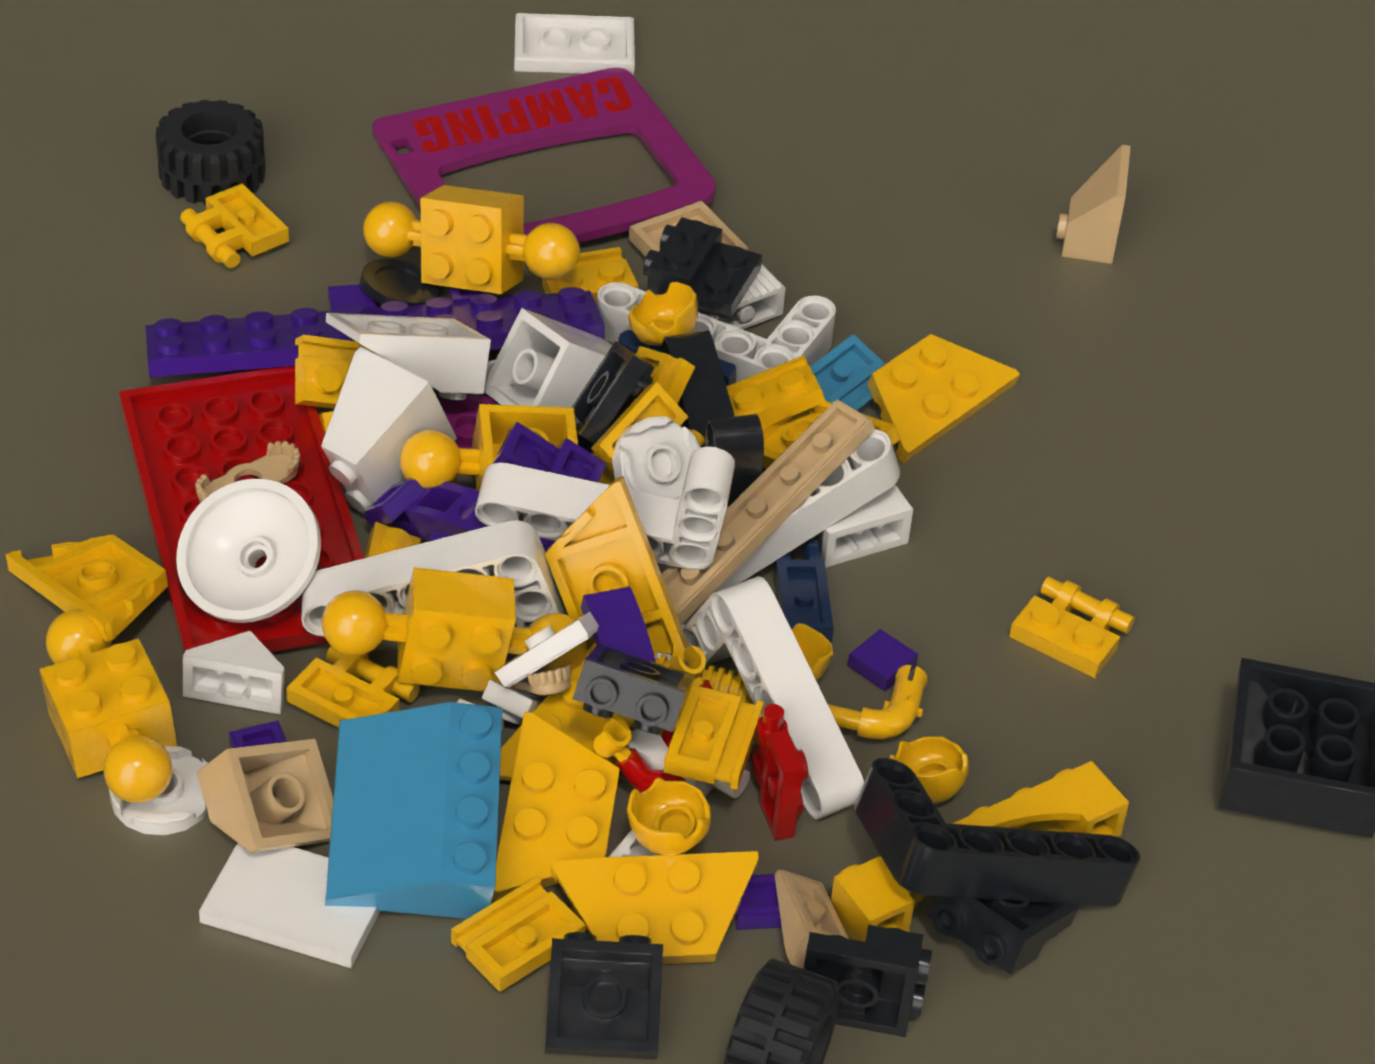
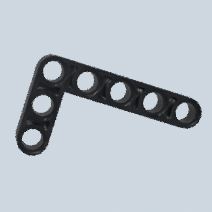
M710 331L664 336L662 340L663 353L677 359L682 358L695 366L678 402V406L688 416L681 424V428L685 426L689 430L699 432L705 440L701 448L716 447L725 450L735 460L728 508L761 475L764 439L760 419L757 414L735 417Z
M878 758L873 761L854 807L859 820L894 879L906 890L920 895L1115 906L1120 903L1140 861V854L1132 844L1112 835L948 824L942 818L916 774L905 764L889 758Z

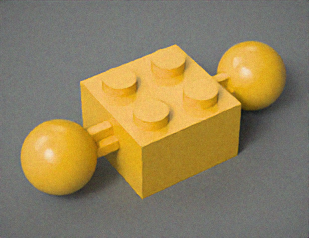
M443 185L420 198L421 220H417L412 210L404 204L390 201L383 202L372 208L367 214L363 225L366 243L375 253L383 257H400L408 253L414 246L421 247V283L503 294L524 280V261L534 275L546 280H557L567 276L574 270L580 256V247L576 236L570 229L561 224L545 223L535 227L528 235L524 234V195Z
M479 404L472 440L473 449L459 448L449 435L441 431H420L411 436L401 450L400 467L406 480L410 478L411 480L415 479L423 489L435 488L445 482L452 483L458 475H475L476 490L480 491L486 467L493 464L508 431L516 422H519L557 448L565 438L578 445L574 408ZM605 466L598 483L610 485L615 480V477L611 470Z
M413 567L403 614L387 613L382 604L373 595L364 591L351 590L338 594L327 604L322 616V630L327 642L335 650L350 656L369 653L382 640L396 641L397 683L484 692L489 680L500 681L495 672L505 665L507 654L520 655L529 650L524 641L548 625L556 633L575 621V619L563 613H548L537 618L529 628L514 627L516 614L513 578ZM588 640L583 641L541 667L537 672H547L548 670H554L566 665H571V671L577 668L586 657Z
M81 609L66 611L55 618L46 634V649L54 664L40 668L39 671L49 716L78 779L104 770L106 784L118 798L130 803H145L154 800L166 790L172 777V761L165 747L178 746L170 701L139 638L111 646L112 640L109 642L103 640L97 625L86 611Z

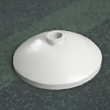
M246 479L228 484L204 499L192 512L184 525L179 538L176 557L177 571L182 587L199 608L217 619L234 623H247L271 617L287 608L303 593L316 571L321 552V534L318 521L306 501L284 484L267 479ZM267 556L266 562L261 567L255 568L257 560Z

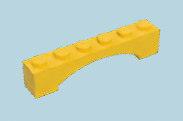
M1090 761L1074 769H1064L1052 779L1032 788H1022L1010 798L990 807L982 806L973 811L969 816L952 824L1104 834L1119 837L1122 834L1129 801L1093 761ZM878 856L861 865L854 864L848 866L838 875L834 876L831 902L844 930L852 940L865 942L868 925L899 928L909 932L913 910L926 895L915 894L899 885L882 857Z

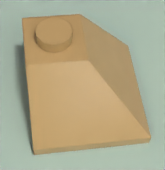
M1121 145L1071 197L1068 214H1059L1056 238L1064 239L1062 257L1112 264L1126 198L1131 146Z
M316 739L226 749L196 772L210 822L249 852L253 853L330 841L333 795Z

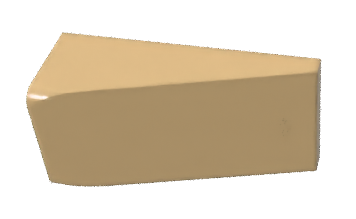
M778 869L774 876L786 955L791 965L804 969L810 932L840 935L847 939L849 938L822 882Z

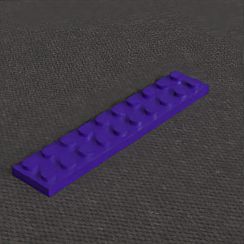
M569 287L553 294L521 291L516 293L514 297L496 298L490 294H479L471 297L470 302L453 303L448 298H432L427 300L425 304L410 307L402 301H390L382 304L381 307L363 308L359 305L349 304L340 306L335 311L318 312L312 308H300L292 311L291 314L272 315L269 312L258 311L248 314L245 318L227 319L222 315H209L203 317L200 321L181 322L178 319L168 318L159 320L154 325H145L149 377L295 366V359L298 358V346L295 345V338L302 335L355 341L326 323V313L456 319L491 339L490 350L502 348L521 308L601 337L604 340L605 326L591 291Z

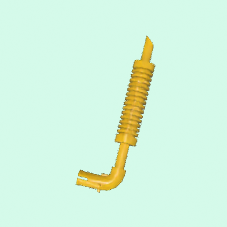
M653 652L656 663L667 667L674 658L671 656L668 661L667 655L662 654L658 658V654ZM683 659L684 664H685L688 668H690V666L687 665V661H686L685 659ZM705 665V668L699 673L702 681L708 680L713 690L742 696L741 702L754 705L740 673H738V676H735V670L730 669L728 674H726L725 668L720 667L717 672L716 666L710 665L706 669ZM911 665L901 666L896 672V680L890 701H885L882 709L863 707L862 711L828 704L838 727L857 731V737L883 740L900 735L911 727L916 717H922L923 709L919 708L928 681L926 672L916 666L913 680L910 681L908 677Z

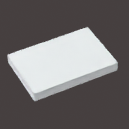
M516 14L514 71L585 74L617 67L626 69L634 75V18Z
M237 843L201 906L199 917L200 923L352 969L381 911H377V907L325 906L328 857L295 847L251 853Z

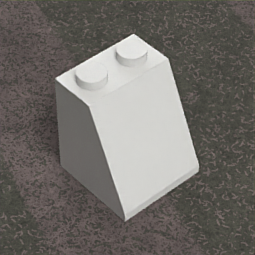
M521 308L485 381L484 392L501 405L572 407L612 345L601 337Z
M360 346L354 353L321 447L331 463L329 471L343 484L346 490L344 494L346 501L357 511L365 514L364 511L392 485L406 480L400 467V454L404 444L411 436L424 430H437L449 435L454 441L457 437L430 382Z

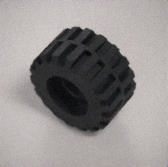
M208 99L200 100V102L182 104L183 107L173 108L168 112V116H163L160 119L159 126L156 127L159 179L162 180V185L166 190H171L173 196L177 198L184 197L187 202H203V205H206L205 198L242 183L251 192H254L259 187V183L263 182L265 177L264 131L261 120L257 119L256 114L251 110H244V107L237 103L229 104L224 100L209 101Z
M774 958L770 959L758 971L745 995L731 1033L724 1064H823L839 1010L840 993L838 981Z

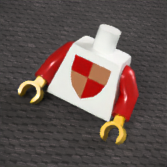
M690 646L684 651V659L690 668L684 664L680 655L675 656L670 661L668 667L695 676L692 685L713 689L708 680L702 681L699 675L706 665V657L700 648ZM613 718L603 726L604 731L594 739L593 745L596 753L606 758L614 755L617 759L615 766L620 768L619 777L629 782L640 793L650 788L655 779L661 778L664 781H685L700 789L704 796L715 787L735 799L742 794L749 782L750 772L745 769L738 790L730 789V783L716 780L713 785L664 773V760L675 729L673 732L664 729L662 735L647 733L637 728L631 733L630 727L625 721L620 718Z

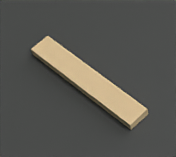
M836 399L726 509L711 565L700 570L670 565L662 573L681 625L875 431L872 419Z

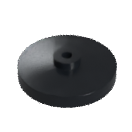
M378 259L367 263L363 267L360 277L362 290L371 299L380 304L390 301H402L407 303L408 307L425 304L429 299L438 298L440 290L439 285L421 283L420 267L394 259Z

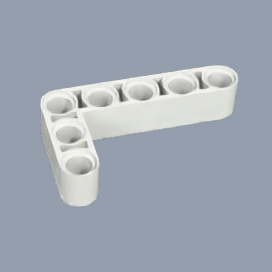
M620 282L605 284L599 289L597 308L604 322L605 340L612 343L618 342L620 333L622 334L623 331L628 329L632 330L629 327L628 315L633 306L640 304L646 291ZM818 295L803 297L767 339L698 312L697 324L692 333L710 331L718 358L735 365L736 382L803 355L809 366L825 356L832 345L836 308L833 302L825 297Z
M875 429L713 593L743 582L895 485L900 477V468L888 435L881 430Z
M702 447L693 451L690 456L680 500L629 489L657 563L700 570L709 567L713 562L728 505L735 468L734 458L725 450L716 447ZM494 463L487 466L484 471L475 507V516L487 526L514 520L524 521L534 527L539 538L556 541L609 485L509 463Z
M514 520L317 570L302 593L301 620L303 627L308 632L324 637L322 616L327 604L338 594L351 590L364 591L373 595L382 604L387 613L403 614L413 567L513 578L515 623L517 627L529 628L537 618L548 613L568 614L544 555L545 550L537 531L527 522Z
M757 576L712 593L683 628L689 647L696 646L702 650L706 657V666L732 657L754 705L759 700L764 702V708L770 704H777L784 709V720L787 722V730L796 750L802 749L806 756L808 779L802 781L801 794L803 806L812 818L816 820L856 804L864 785L862 774L767 581Z

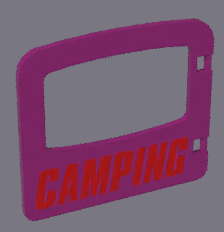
M623 68L603 69L384 116L375 120L372 125L374 139L391 160L392 167L419 208L421 197L446 185L441 178L443 174L531 150L626 133L635 134L643 141L675 183L674 186L622 202L524 223L525 235H528L539 225L557 223L570 229L579 243L629 231L631 225L699 201H703L708 206L713 202L716 193V184L711 174L632 73ZM407 147L410 152L399 154L396 149Z

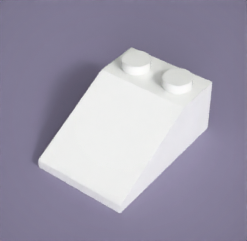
M326 313V323L386 360L430 382L432 388L439 391L438 395L440 397L464 400L467 393L484 394L491 339L456 319Z

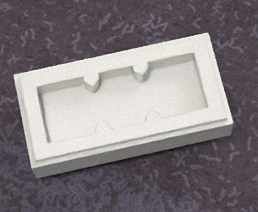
M590 611L556 633L548 625L524 641L529 650L507 662L495 674L504 688L506 686L509 688L527 677V674H532L587 640L598 631L599 625Z

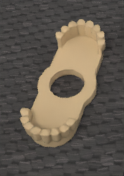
M277 441L275 445L269 443L267 455L251 463L237 465L230 469L226 475L211 482L207 475H201V479L198 478L197 483H195L199 502L201 503L213 492L236 482L238 478L244 475H254L260 479L272 480L281 484L290 481L298 473L300 463L299 449L295 448L293 443L289 444L287 441L283 443Z
M510 654V656L506 657L505 664L519 655ZM571 665L548 670L547 672L539 673L535 671L532 674H527V677L514 684L513 687L514 689L526 690L537 695H551L563 692L571 687Z

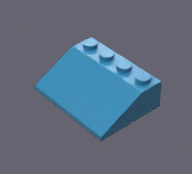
M447 702L340 720L325 906L377 907V911L468 919L491 904L496 880L502 707Z

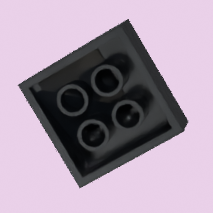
M1241 658L1223 764L1218 808L1373 838L1375 832V683Z

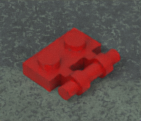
M770 704L764 708L763 716L758 719L755 736L759 747L753 753L752 770L755 775V783L760 787L759 805L774 841L795 836L797 815L803 813L801 786L802 781L808 779V764L803 750H796L787 730V722L784 720V709L777 704Z

